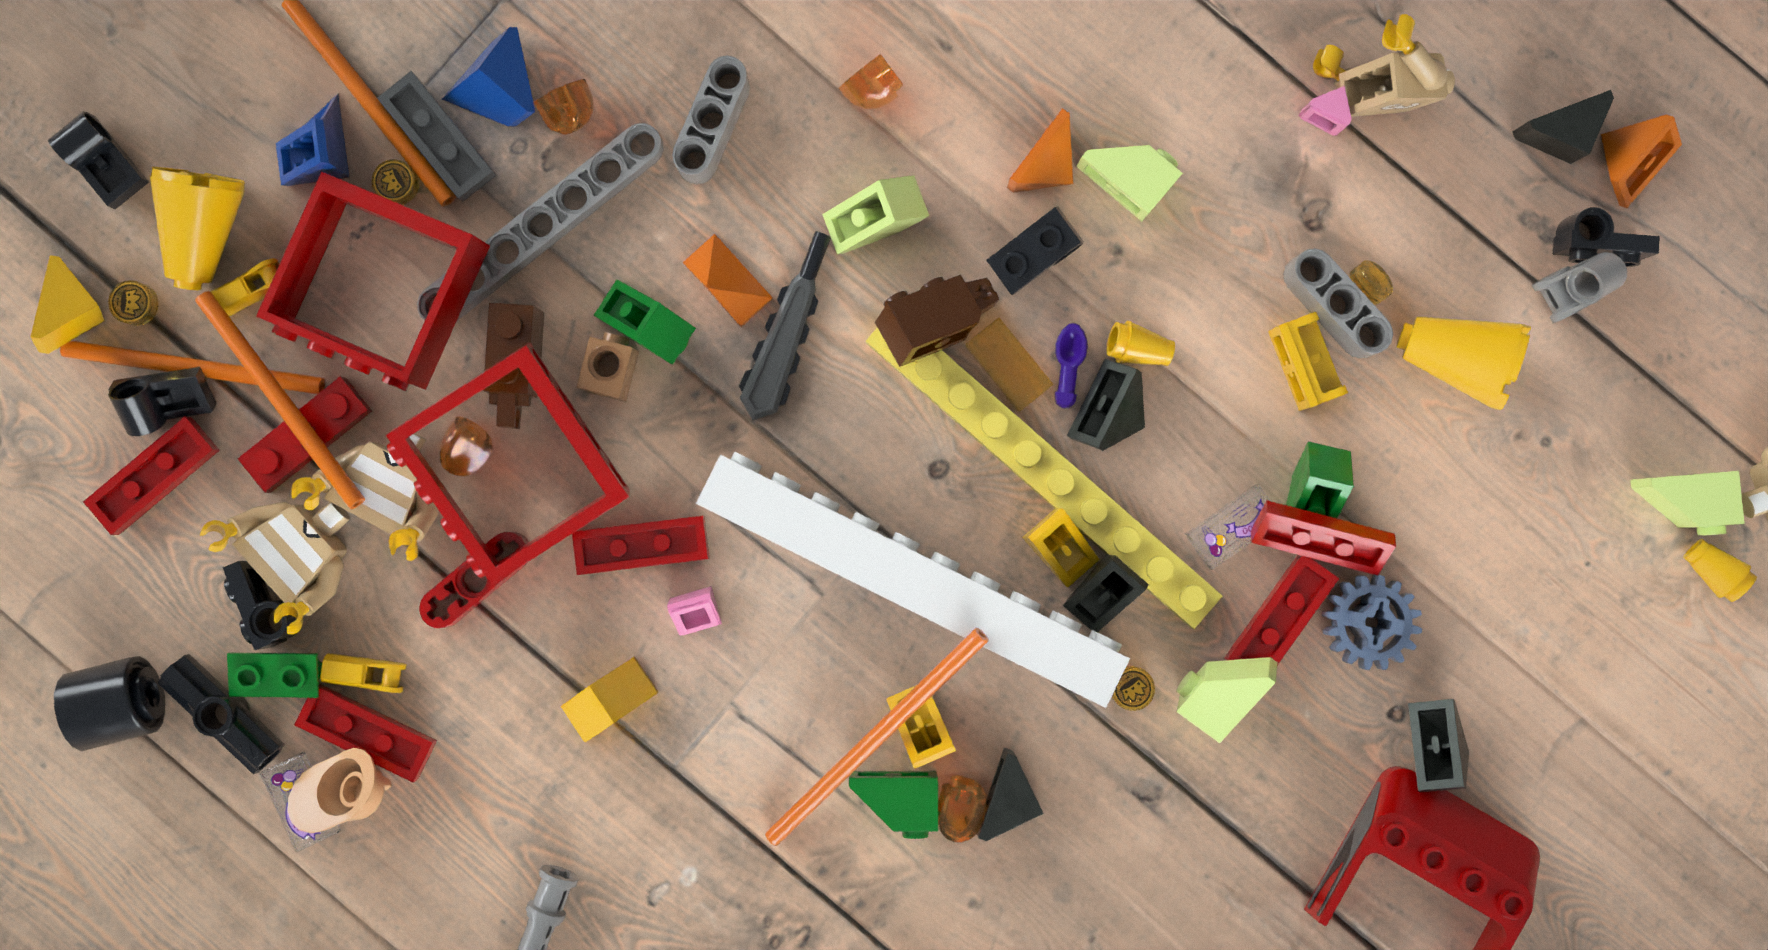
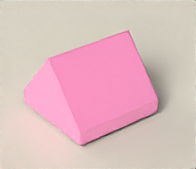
M1345 86L1313 98L1301 110L1299 114L1300 119L1333 136H1337L1352 120Z
M712 586L669 599L667 604L668 612L680 636L722 624Z

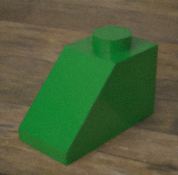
M617 279L593 315L673 365L679 354L686 349L689 339L696 329L661 303Z
M1308 441L1293 472L1286 505L1338 518L1354 487L1351 451Z
M854 771L849 776V788L893 832H902V837L908 839H923L929 837V832H938L937 771Z

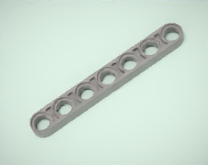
M637 123L630 126L486 240L485 243L489 244L490 248L480 268L485 276L484 284L480 289L469 293L457 321L653 166L661 158L664 150L663 141L657 130L645 123ZM640 134H648L655 140L654 149L646 156L636 155L631 150L632 140ZM612 160L617 162L621 166L619 178L612 183L600 181L597 173L599 166L605 161ZM575 187L584 189L587 193L585 205L578 210L566 208L564 204L565 193ZM540 214L549 215L553 221L551 232L544 237L533 236L530 231L532 219ZM505 241L515 242L519 248L517 259L510 264H502L496 257L497 248ZM446 273L427 287L418 298L417 311L423 320L426 319L429 313V303L437 295Z

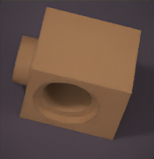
M604 332L602 339L589 337L576 388L584 392L626 402L639 354L636 349L628 346L630 339ZM607 355H617L619 369L614 375L603 377L599 371L601 360Z

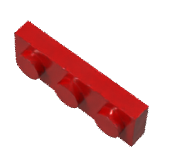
M341 376L299 409L327 448L372 412L371 408L350 382ZM285 421L237 458L264 493H272L313 460Z
M184 416L85 499L83 503L110 535H120L220 450L192 417Z
M1266 500L1251 529V543L1377 576L1396 547L1394 533Z
M703 515L581 530L572 534L577 575L710 559L705 516Z
M1297 555L1224 659L1238 660L1271 657L1278 662V666L1340 578L1312 558Z
M320 683L319 697L306 699L294 726L344 750L352 748L365 750L372 757L375 765L412 783L419 779L437 742L436 739Z

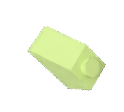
M1150 145L1087 150L1076 166L1141 222L1183 174L1177 169V161L1168 152L1162 149L1156 151Z
M914 175L878 180L822 214L837 254H843L900 233L929 217Z
M1739 471L1630 480L1631 488L1678 528L1696 527L1697 535L1727 534L1726 525L1745 524Z
M1271 657L1206 662L1197 674L1194 671H1190L1180 682L1177 688V693L1180 694L1176 712L1220 743L1276 683L1278 662Z

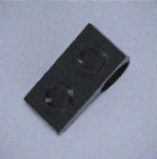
M83 111L48 139L53 150L68 165L81 173L108 207L116 210L149 183L96 116Z
M1054 207L986 261L1010 294L1014 295L1050 267L1056 265L1077 250L1084 241L1060 208Z
M1590 207L1560 222L1556 230V237L1553 238L1552 255L1569 256V262L1580 263L1599 253L1608 252L1620 257L1626 267L1639 266L1641 260L1659 254L1660 236L1614 233V223L1611 216L1601 208ZM1580 222L1588 227L1590 232L1589 240L1581 235L1579 231Z
M200 367L114 380L108 389V397L127 434L130 436H144L155 432L166 423L167 419L212 413L216 405L215 398Z
M237 561L222 567L226 576L224 580L225 591L230 600L237 604L242 620H240L242 635L249 644H252L254 650L271 648L286 642L288 638L296 635L287 634V627L296 620L292 615L282 617V625L278 631L271 627L269 623L271 612L284 602L282 600L272 601L265 581L247 561Z

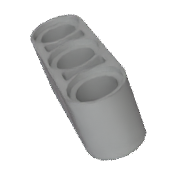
M721 56L711 63L674 146L673 162L682 178L689 183L702 184L712 178L749 95L750 84L746 68L736 57ZM732 73L740 77L739 83L731 89H724L718 86L720 78L725 74ZM709 113H719L723 116L721 124L714 129H706L701 126L702 119ZM692 152H701L706 155L705 162L697 169H688L684 166L685 158Z
M1316 248L1307 249L1290 260L1285 266L1283 275L1287 287L1310 313L1317 311L1320 319L1318 320L1319 323L1349 355L1356 358H1366L1384 351L1392 343L1393 328L1390 322L1326 252ZM1302 262H1307L1314 266L1317 274L1314 282L1303 278L1300 272ZM1332 294L1339 295L1344 300L1346 308L1343 315L1332 310L1330 306ZM1362 326L1368 327L1374 334L1375 340L1372 347L1364 345L1360 340L1359 332Z

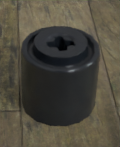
M135 656L63 674L60 677L54 691V710L58 726L66 741L73 748L85 751L155 733L160 729L165 716L164 689L158 684L160 678L150 662L141 656Z

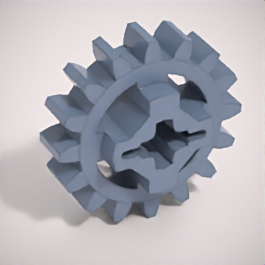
M1358 575L1355 576L1356 587L1349 582H1342L1339 585L1343 595L1341 597L1336 595L1328 596L1327 599L1335 606L1333 611H1322V616L1331 619L1332 626L1324 628L1322 632L1325 635L1335 636L1336 638L1329 646L1331 651L1340 652L1345 650L1342 657L1343 662L1353 664L1358 659V667L1361 669L1370 670L1374 662L1378 669L1386 670L1389 664L1388 658L1394 662L1402 663L1405 660L1401 650L1403 648L1415 650L1417 646L1409 638L1411 634L1422 633V628L1412 625V619L1419 617L1422 613L1421 610L1409 609L1408 604L1415 598L1412 593L1398 594L1402 583L1390 581L1385 586V576L1373 575L1370 583L1367 576ZM1361 596L1360 604L1348 610L1352 602ZM1390 602L1397 612L1398 619L1389 608ZM1373 617L1378 619L1377 627L1366 626V618ZM1345 626H1348L1355 636L1354 644L1349 639ZM1395 634L1392 641L1383 647V642Z

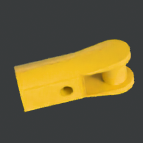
M276 258L264 260L237 278L210 292L230 317L264 299L277 271L279 262ZM262 277L265 285L257 289L253 281Z
M328 653L322 661L320 680L323 683L401 693L403 692V686L399 685L401 670H406L407 664ZM374 667L383 668L381 682L372 681Z

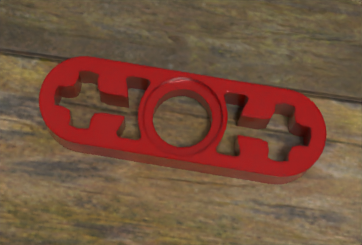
M502 532L490 539L486 546L493 556L498 558L504 552L501 546L503 541L507 544L516 542L519 546L516 550L529 543V541L520 533ZM465 560L423 596L419 606L422 620L433 628H445L456 624L526 564L493 585L487 579L485 588L476 593L470 591L465 585V574L471 568L467 560ZM452 583L455 587V590L450 588V585ZM456 591L460 596L468 600V603L464 604L463 599H457L447 608L450 614L449 617L445 615L436 617L433 613L437 608L434 602L435 599L439 601L447 600Z

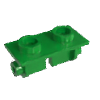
M227 653L229 697H319V679L322 662L318 659V653Z

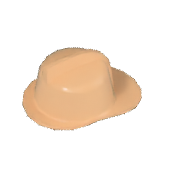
M358 748L345 750L307 769L294 783L288 797V814L291 823L298 830L312 834L325 831L346 821L367 818L377 810L382 802L384 792L391 788L392 784L390 779L383 776L382 772L374 764L372 757L365 750Z

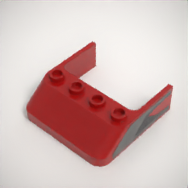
M1394 766L1386 769L1379 776L1304 908L1310 916L1326 927L1364 859L1370 854L1378 853L1490 918L1473 950H1511L1532 913L1540 864V852L1531 839L1447 790L1419 792L1416 772L1402 766Z

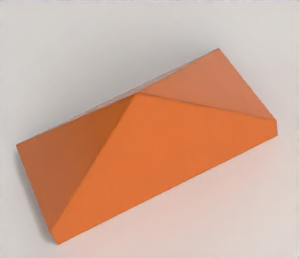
M1061 109L1010 177L1007 188L1013 193L1073 184L1070 113L1065 109Z
M1666 114L1601 134L1609 176L1619 206L1628 208L1682 145L1673 116Z
M716 234L710 237L683 262L740 327L746 324L773 299Z

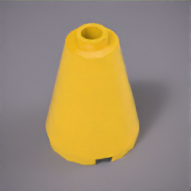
M154 166L152 167L150 181L164 276L174 279L173 286L176 288L202 290V283H212L245 193V182L240 179L216 174H200L189 172V170Z
M1416 317L1413 325L1404 323L1396 348L1404 350L1402 359L1486 406L1502 410L1510 396L1503 393L1505 385L1516 382L1529 344L1530 335L1527 334L1531 330V326L1519 323Z

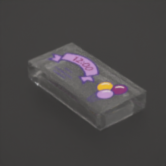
M1259 484L1254 485L1185 533L1209 570L1215 569L1251 543V529L1266 500L1270 501Z
M305 752L259 773L296 853L341 831L339 825L325 831L311 834L298 830L291 823L288 814V797L297 779L304 771L312 767Z

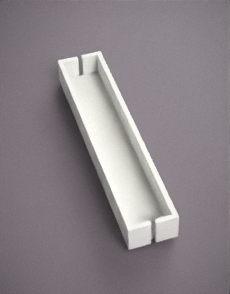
M734 452L731 460L722 455L719 456L696 504L964 638L975 628H979L989 639L983 646L984 648L1105 708L1107 707L1130 658L1119 653L1122 644L1093 630L1089 637L1078 633L1082 624L1053 610L1048 618L1038 613L1041 606L1040 603L1018 592L1013 591L1010 598H1007L997 593L1001 585L1000 583L975 571L969 579L957 573L960 564L937 552H934L932 558L929 559L916 552L920 545L919 543L895 532L891 540L876 532L880 525L879 523L855 512L851 520L837 513L840 507L839 503L817 492L814 493L812 499H809L798 493L801 487L799 483L777 472H774L770 480L758 474L762 465L737 452Z

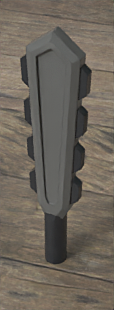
M815 231L799 274L792 279L789 286L782 287L777 298L780 308L778 312L770 314L765 325V329L768 332L766 340L758 342L752 355L755 361L754 367L745 371L739 385L742 391L740 400L753 421L778 413L779 407L787 403L791 390L787 381L789 375L796 373L801 359L797 349L799 345L806 343L810 330L806 321L809 316L815 315L819 302L815 296V279L831 239L830 236Z

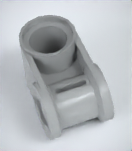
M1603 252L1574 266L1564 267L1532 284V287L1535 291L1542 293L1552 311L1550 319L1552 323H1556L1596 303L1621 287L1627 279V269L1620 257L1613 253Z

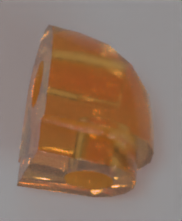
M880 53L846 80L838 89L855 106L864 109H879L898 98L899 96L896 94V91L904 85Z
M580 79L555 88L533 102L547 127L564 135L574 133L584 127L590 121L594 108L593 96L586 79Z
M461 416L455 417L442 437L439 448L442 467L448 473L456 476H468L475 473L493 452L492 439L489 434L472 420Z
M953 775L949 783L942 785L938 798V826L943 836L950 841H968L977 835L982 826L988 808L985 801L987 794L975 780L960 775Z

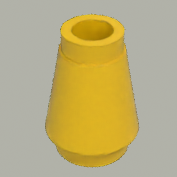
M1129 320L1124 324L1116 322L1110 331L1107 341V355L1114 357L1117 363L1161 364L1168 366L1175 352V342L1173 340H1169Z
M1704 539L1695 542L1683 556L1718 598L1725 597L1730 602H1734L1742 597L1757 580V576L1750 571L1751 566L1707 543Z

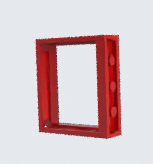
M321 171L256 317L274 324L272 333L293 342L296 341L298 335L308 339L309 342L306 348L331 359L335 352L347 356L344 365L367 375L370 374L372 368L383 372L384 375L381 381L403 391H407L410 384L426 390L490 245L468 232ZM347 204L456 250L405 366L296 319V315Z
M530 342L385 435L390 441L387 444V449L394 461L400 467L407 465L417 479L413 485L421 499L428 505L434 503L443 516L440 519V523L446 534L454 542L457 540L461 541L469 552L466 559L471 569L479 578L486 576L491 585L623 502L630 495L629 487ZM519 367L605 494L498 562L413 443L410 436Z

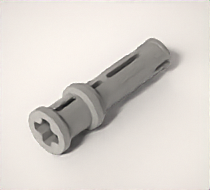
M543 865L540 868L539 876L542 879L534 900H530L527 904L526 914L529 919L517 950H547L555 926H559L565 919L566 912L563 909L571 888L577 886L579 881L575 873L554 865Z

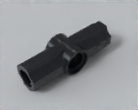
M190 654L183 655L160 675L161 678L158 684L192 716L193 724L198 732L205 736L214 737L252 774L259 773L280 754L285 744L250 712L246 699L244 697H229V691ZM218 704L224 706L228 716L225 724L219 722L215 712Z

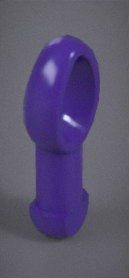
M1076 323L1068 324L1063 328L1055 344V354L1061 368L1058 391L1055 392L1054 397L1056 405L1063 409L1070 408L1075 404L1077 394H1075L1078 367L1085 360L1088 350L1086 334L1081 326Z

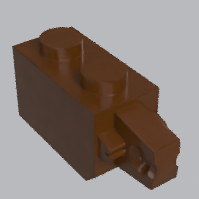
M961 274L944 280L943 277H937L924 284L919 291L908 294L907 291H901L889 297L884 302L885 307L876 319L875 324L899 367L965 341L973 327L979 323L981 314L993 308L999 301V297L992 288L988 278L965 282Z
M489 303L484 371L529 342L540 358H542L544 312L534 305ZM519 367L483 389L484 392L489 393V404L497 405L496 426L500 428L520 429L522 406L530 407L531 398H537L538 396Z

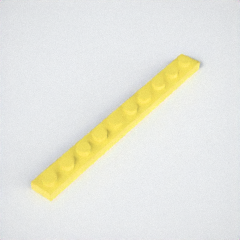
M878 328L866 340L868 346L1054 509L1062 508L1076 527L1108 555H1116L1149 584L1147 590L1190 628L1195 629L1223 597L945 352L941 350L899 367Z

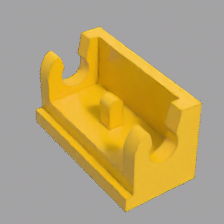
M1317 311L1278 325L1268 331L1299 411L1348 394L1346 386L1341 385L1317 321L1320 319Z

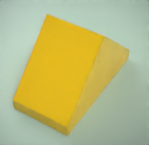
M52 255L49 256L30 336L38 352L46 354L53 352L105 321L98 304L62 259Z
M1062 508L1052 510L1022 537L1067 588L1100 560L1069 515Z
M633 657L564 703L561 708L583 741L587 742L659 692L637 659Z
M915 686L886 698L890 710ZM933 696L898 728L914 769L956 751Z

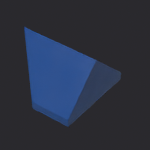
M509 27L492 41L445 94L442 100L506 126H517L535 113L518 28Z
M337 94L306 124L275 143L281 186L317 182L321 171L339 179L350 177L339 95Z

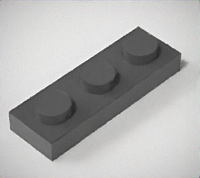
M412 71L377 97L462 202L496 176L495 172Z

